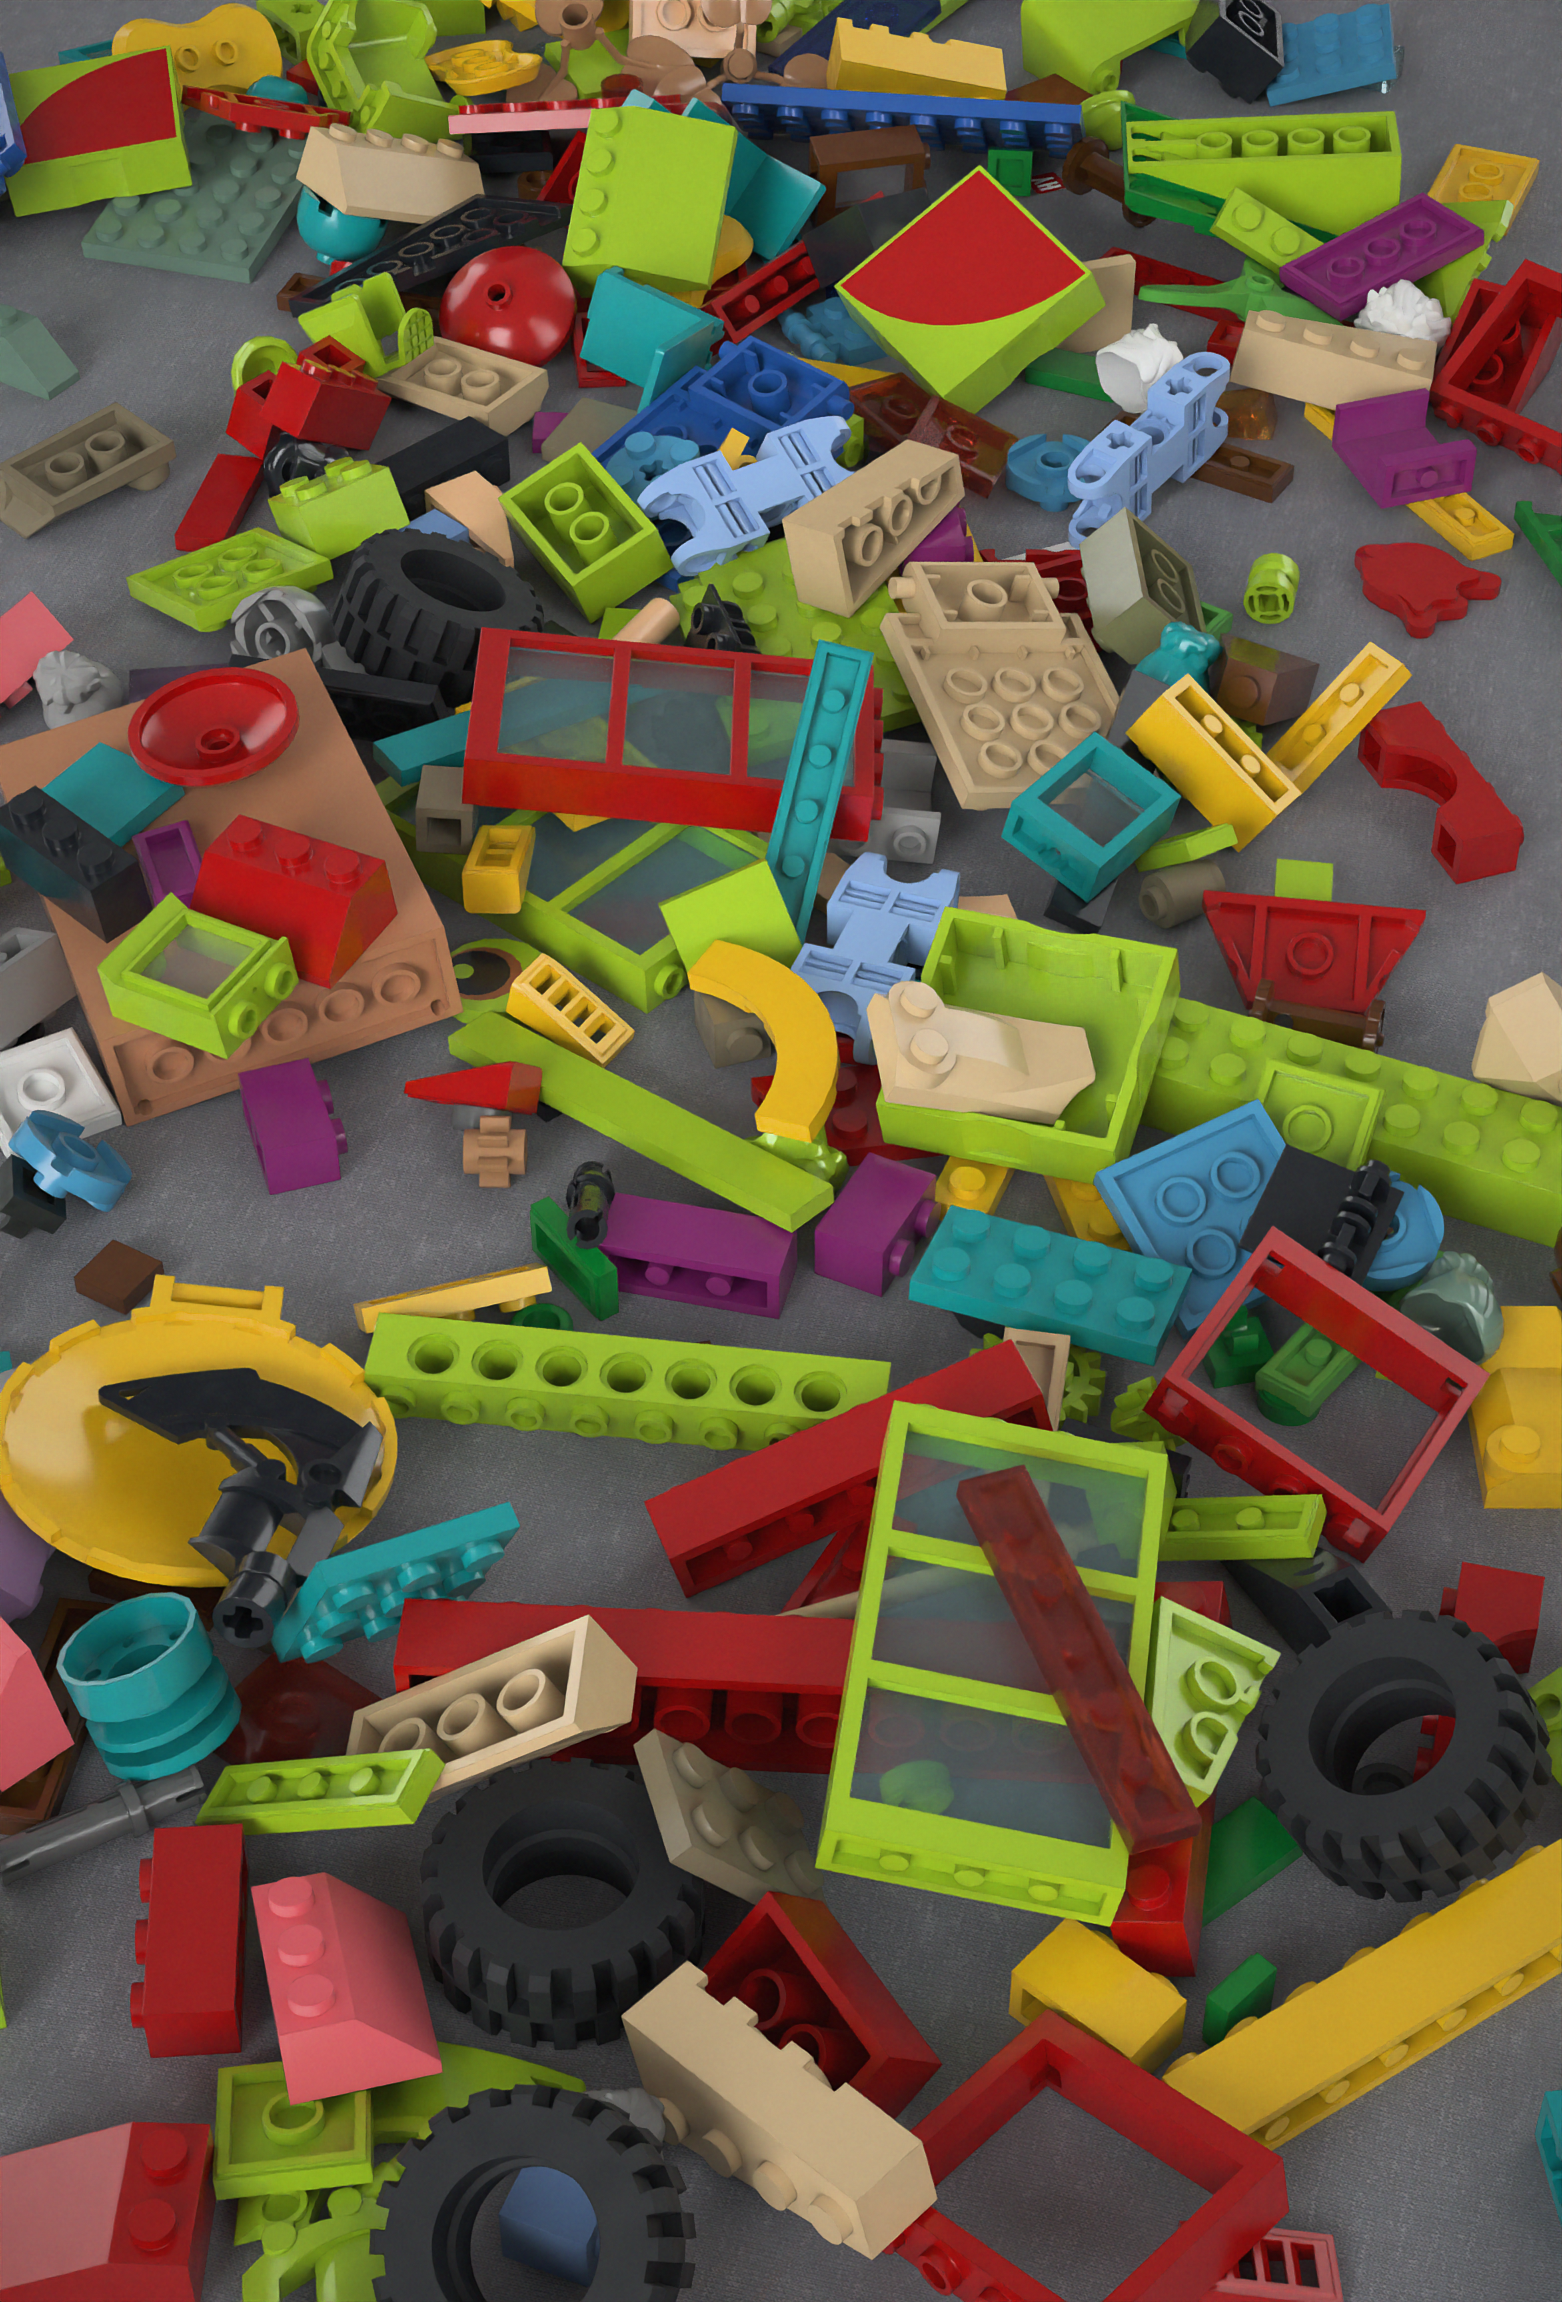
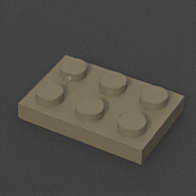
M653 1729L633 1745L670 1863L754 1905H757L767 1891H774L821 1900L828 1908L821 1888L824 1885V1875L821 1869L815 1868L816 1861L809 1853L801 1830L804 1827L803 1815L796 1803L787 1794L781 1791L775 1793L751 1780L742 1770L736 1767L730 1769L704 1755L694 1744H683L657 1729Z

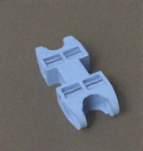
M1198 352L1189 355L1174 365L1148 389L1147 410L1130 426L1114 420L1076 457L1068 469V489L1075 497L1083 500L1069 523L1068 534L1071 546L1080 550L1079 544L1087 538L1080 535L1082 532L1090 527H1101L1124 507L1143 522L1151 514L1152 493L1169 477L1184 483L1221 446L1228 435V416L1225 411L1215 406L1229 381L1230 363L1225 357L1212 352ZM1202 368L1218 370L1210 376H1202L1196 373V371ZM1082 477L1085 480V483L1079 481L1078 479Z
M840 416L813 418L792 424L766 434L755 458L757 462L732 470L720 450L685 462L648 485L638 497L637 505L648 518L658 516L660 520H677L691 531L693 539L688 540L675 550L671 556V562L680 575L696 576L700 572L709 570L716 562L722 566L737 559L736 553L741 550L750 552L763 547L770 534L768 528L781 524L784 517L855 473L839 466L832 456V452L842 447L849 440L852 431L844 418Z
M864 852L845 871L827 903V944L835 945L834 948L830 949L805 943L790 970L800 976L818 994L828 1009L835 1031L845 1033L854 1039L853 1058L855 1062L872 1066L877 1064L866 1008L875 993L887 995L892 986L898 982H915V968L906 967L907 963L920 966L925 965L945 906L958 908L960 872L941 869L939 873L933 872L928 878L920 882H899L891 879L886 874L887 858L885 855Z

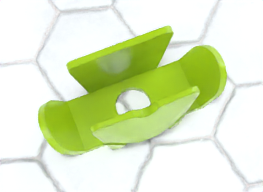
M387 272L363 281V288L353 284L336 291L331 296L332 302L305 312L298 317L299 324L313 344L330 335L366 361L363 373L372 378H377L388 371L408 364L434 345L433 325L429 312L415 307L406 313L393 278ZM397 331L399 350L385 355L381 339L387 335L391 336Z

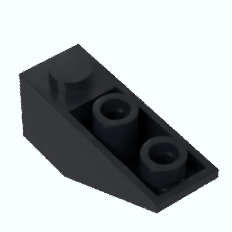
M1319 1546L1316 1547L1313 1558L1220 1560L1297 1656L1311 1643L1316 1649L1331 1639L1329 1631L1346 1622L1354 1628L1366 1623L1365 1615L1389 1611L1391 1615L1393 1613L1351 1563Z

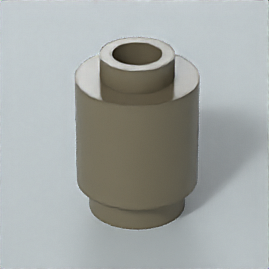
M1196 859L1176 864L1150 874L1143 879L1139 893V905L1148 920L1153 921L1161 928L1167 929L1204 914L1202 909L1203 890L1226 892L1225 880L1218 866L1209 859L1202 861Z

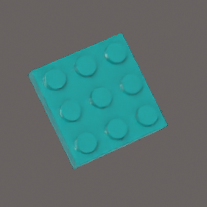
M510 1501L317 1562L270 1639L279 1662L283 1663L303 1656L306 1663H313L343 1649L344 1642L365 1635L368 1642H378L399 1633L405 1598H447L455 1601H467L473 1591L485 1583V1575L491 1566L504 1557L505 1553L503 1550L520 1528Z

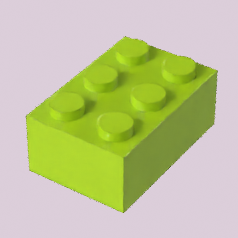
M582 442L498 497L516 536L590 624L604 615L606 607L615 608L674 568L658 529Z

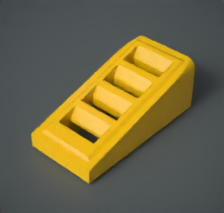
M482 825L479 827L461 873L464 908L467 912L516 914L520 911L525 897L536 840L535 827L524 825Z
M541 953L514 980L511 986L505 1012L559 1046L602 1068H605L634 1037V1029L566 968L545 953ZM557 1004L563 1007L561 1011L555 1007ZM578 1017L585 1021L579 1028L573 1023ZM597 1030H600L606 1035L596 1044L590 1037Z

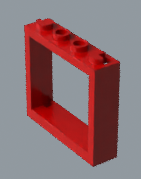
M1525 259L1434 379L1429 390V396L1435 417L1446 421L1449 428L1456 429L1460 427L1475 434L1482 442L1489 446H1503L1516 452L1524 461L1530 464H1538L1539 462L1556 470L1562 476V433L1465 391L1529 305L1562 319V274Z
M1272 1226L1163 1376L1142 1411L1157 1420L1165 1430L1180 1436L1212 1458L1221 1469L1238 1476L1265 1496L1322 1494L1327 1515L1321 1535L1335 1548L1347 1552L1364 1564L1392 1528L1490 1376V1373ZM1270 1255L1285 1265L1283 1269L1267 1259ZM1254 1288H1257L1438 1412L1375 1509L1188 1381ZM1449 1377L1462 1386L1463 1389L1460 1391L1446 1382L1447 1378Z
M1048 2008L909 2131L923 2143L934 2187H936L1048 2086L1213 2194L1204 2205L1102 2302H1197L1289 2212L1282 2157ZM931 2206L882 2251L889 2255L896 2252L917 2267L927 2283L938 2293L945 2296L953 2293L964 2302H1067Z

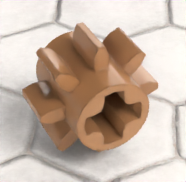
M480 1116V1129L464 1130V1174H480V1188L511 1187V1175H526L528 1159L527 1130L511 1129V1116Z

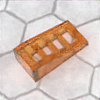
M1255 388L1224 391L1221 394L1215 407L1225 411L1228 416L1227 437L1273 440L1278 421L1273 393Z

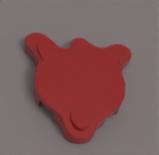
M1410 542L1369 544L1358 548L1355 553L1354 565L1360 572L1361 580H1363L1362 592L1364 596L1379 608L1399 617L1404 623L1407 633L1417 639L1431 636L1434 633L1437 622L1464 618L1467 614L1468 600H1493L1500 594L1502 581L1498 575L1466 567L1449 553L1433 546Z

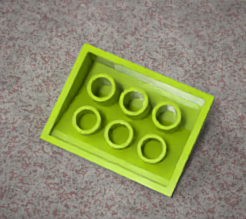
M638 106L591 109L562 261L563 269L582 298L592 297L598 275L614 266L624 269V277L642 286L648 284L664 293L711 290L738 131L735 126Z

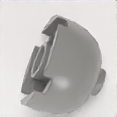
M296 586L267 587L241 600L233 612L230 623L231 625L236 622V639L230 641L232 653L237 655L272 659L306 648L314 666L323 667L321 648L326 644L337 641L332 616L328 608L315 595Z

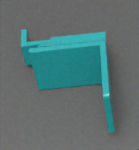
M636 89L630 92L621 106H638L671 113L655 99ZM695 97L691 99L681 115L730 125ZM738 131L724 214L736 219L750 233L754 245L752 252L770 261L790 247L825 193L826 187L819 181L767 155Z
M614 266L606 269L597 277L586 317L590 321L579 357L644 388L637 411L638 414L695 365L707 371L713 367L710 364L713 352L709 350L712 344L723 338L725 333L722 331L724 321L648 284L642 286L624 277V269Z

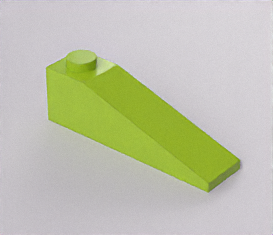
M1508 200L1442 203L1445 207L1484 230V245L1413 282L1415 287L1420 289L1429 299L1434 298L1440 301L1443 317H1450L1451 328L1473 279L1479 277L1480 273L1487 268L1492 259L1486 253L1491 239L1497 243L1502 239L1508 228L1514 205Z

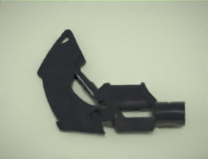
M251 1368L172 1374L101 1387L98 1391L99 1402L107 1408L178 1445L197 1438H205L206 1446L209 1449L219 1450L230 1460L231 1466L237 1473L221 1482L218 1490L223 1492L199 1536L190 1538L188 1544L229 1579L228 1585L225 1587L213 1611L212 1619L215 1629L225 1640L242 1648H258L266 1645L275 1633L284 1612L296 1592V1588L303 1586L317 1562L328 1559L344 1528L343 1523L334 1514L335 1510L341 1506L361 1508L383 1436L370 1421L362 1427L336 1409L308 1395L260 1379L257 1371ZM241 1438L265 1439L274 1444L291 1463L297 1477V1484L287 1482L286 1466L282 1461L268 1459L253 1444L245 1443ZM278 1525L298 1537L286 1560L277 1554L265 1551Z

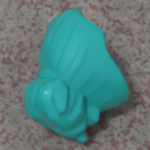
M1181 621L1170 622L1161 632L1160 646L1145 656L1134 670L1169 686H1173L1188 673L1210 696L1208 668L1220 656L1222 646H1220L1219 641L1213 635L1197 631L1192 625H1187Z

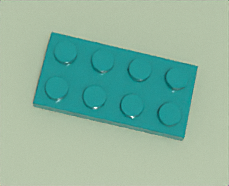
M951 1205L910 1279L908 1300L1015 1329L1069 1335L1070 1344L1155 1366L1189 1292L1193 1269L1169 1263L1160 1258H1150L1109 1247L1099 1242L1086 1241L1048 1231L1039 1226L1026 1225L988 1215L978 1210Z

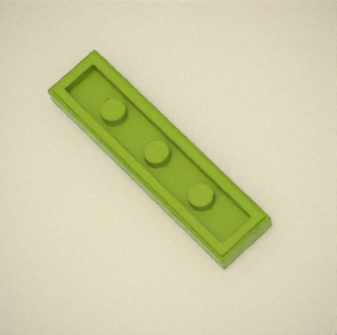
M431 1748L228 1765L224 1768L198 1813L195 1823L198 1826L243 1824L244 1835L415 1824L446 1764Z

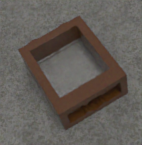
M915 124L810 137L808 176L826 187L825 193L809 216L813 229L880 190L886 197L925 187L928 196L924 170H929L931 167L930 148L927 142H921Z

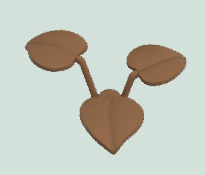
M536 0L535 16L539 27L549 36H563L564 38L560 42L562 48L560 69L556 74L553 68L541 64L536 79L506 90V103L577 99L578 92L575 85L564 80L568 72L570 50L572 48L575 50H586L592 46L595 40L601 42L618 64L625 65L620 73L622 86L629 94L633 89H636L647 96H653L659 82L669 71L679 66H695V64L683 48L666 38L654 35H643L632 39L627 46V57L621 55L605 36L603 28L596 27L595 24L604 9V0Z
M700 0L704 15L714 25L721 28H729L736 25L734 50L729 52L723 59L720 66L721 75L706 83L703 73L696 66H679L669 71L661 79L653 96L681 94V103H690L691 99L695 97L701 102H716L722 105L718 95L711 91L713 88L725 82L747 84L752 78L757 81L775 82L783 87L827 89L826 71L828 60L819 55L807 53L793 57L786 64L783 77L778 74L760 72L757 70V61L750 51L743 49L744 24H762L769 16L773 1Z

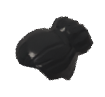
M281 432L279 442L268 453L264 461V477L269 488V498L281 494L279 486L285 482L302 476H307L309 481L326 474L324 466L341 458L351 457L346 448L334 445L326 448L321 442L299 439L287 432Z

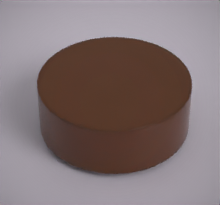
M553 171L523 172L517 179L518 197L536 200Z

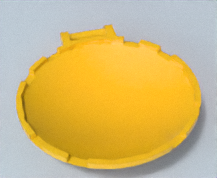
M156 1274L150 1307L132 1309L130 1320L100 1327L93 1319L67 1330L51 1339L49 1351L31 1365L25 1362L21 1363L5 1383L0 1393V1490L16 1515L47 1543L82 1563L120 1577L145 1583L176 1587L203 1588L227 1586L229 1579L189 1545L188 1541L190 1538L199 1536L223 1493L218 1490L221 1482L236 1474L237 1471L231 1466L230 1460L222 1452L211 1450L206 1446L205 1438H197L178 1445L102 1405L99 1402L98 1391L105 1385L180 1373L251 1368L257 1371L260 1379L308 1395L336 1409L362 1427L370 1421L381 1433L383 1440L361 1508L341 1506L334 1512L343 1523L344 1528L330 1555L348 1544L365 1529L382 1507L393 1483L397 1463V1432L394 1418L384 1397L377 1398L364 1381L365 1370L351 1357L331 1343L320 1348L310 1341L296 1336V1325L281 1320L284 1287L265 1285L264 1291L175 1283V1276ZM241 1438L245 1443L253 1444L268 1459L282 1461L286 1466L287 1482L297 1484V1477L291 1463L274 1444L265 1439ZM278 1525L265 1551L277 1554L286 1560L298 1537Z

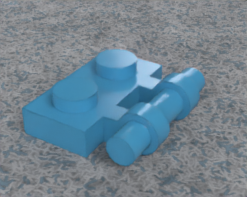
M832 297L823 303L807 306L806 317L802 313H795L791 308L778 315L777 319L782 325V333L791 343L801 345V353L806 359L835 363L836 359L840 358L846 365L855 366L889 357L850 317L840 297Z

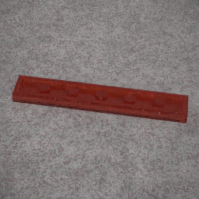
M1025 1465L959 1481L956 1497L1129 1854L1133 1855L1197 1836L1203 1821Z

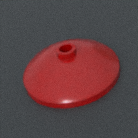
M506 246L492 249L470 260L455 274L448 284L439 310L442 338L541 368L561 351L572 333L577 315L576 293L563 267L546 253L523 246ZM505 293L501 300L493 301L497 295Z
M214 668L180 677L162 686L147 697L137 708L130 720L127 733L128 743L135 762L142 770L154 778L177 786L190 788L218 787L249 778L277 760L294 740L298 731L300 716L293 692L275 676L249 668Z

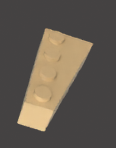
M687 1960L621 2015L644 2090L649 2095H655L664 2105L665 2109L662 2113V2118L666 2126V2132L663 2140L671 2145L683 2144L701 2155L709 2166L721 2176L728 2178L733 2175L755 2188L761 2197L773 2208L780 2211L787 2208L809 2221L818 2233L830 2243L839 2245L843 2242L873 2260L938 2199L922 2141L846 2082L834 2092L825 2074L814 2063V2057L793 2041L788 2043L782 2050L773 2045L754 2027L758 2023L757 2013L735 1996L724 2006L706 1993L704 1988L708 1985L707 1975Z

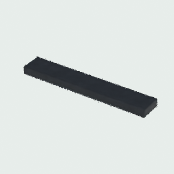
M1132 669L1126 679L1105 739L1122 749L1127 756L1154 774L1156 765L1142 755L1138 746L1125 732L1171 686ZM1090 781L1075 827L1101 847H1104L1138 816ZM1119 875L1088 903L1056 879L1043 916L1083 934H1097L1102 927Z

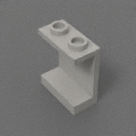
M882 739L880 753H884V764L880 787H884V801L881 820H871L867 842L829 839L826 853L860 857L864 852H873L885 855L887 860L933 864L941 821V812H932L931 788L937 753L933 744ZM853 743L842 786L853 787Z

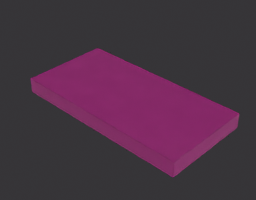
M1422 192L1279 268L1280 282L1338 321H1342L1365 308L1370 290L1373 289L1379 293L1382 287L1388 289L1400 279L1413 283L1484 245V230Z

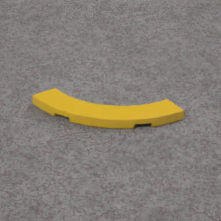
M716 939L687 972L690 989L725 1000L747 1013H755L764 1023L765 1031L771 1038L777 1051V1065L772 1085L764 1101L755 1112L757 1130L812 1143L825 1124L837 1095L836 1082L841 1065L835 1027L828 1009L818 994L800 976L785 965L746 947Z

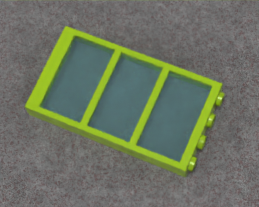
M389 776L377 784L375 788L421 881L464 906L461 873L468 855L416 851V802L420 781L401 787ZM479 805L475 837L479 827L482 825H524L535 827L536 840L525 897L520 911L516 914H476L648 1014L665 1000L674 998L689 983L687 972L657 903L763 857L765 858L769 843L744 830L610 818L573 832L552 812Z
M894 1400L883 1442L815 1868L1108 1927L1111 1926L1126 1888L1167 1454L1143 1450L1134 1445H1117L1077 1437L1064 1431H1047L1007 1423L994 1417L982 1418L942 1410L929 1404H912Z

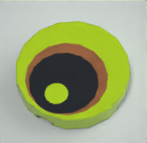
M508 938L481 939L464 944L451 952L450 955L464 1011L453 1017L462 1023L469 1024L474 1019L491 1010L516 1024L522 1023L505 1012L510 989L514 980L541 952L527 943Z

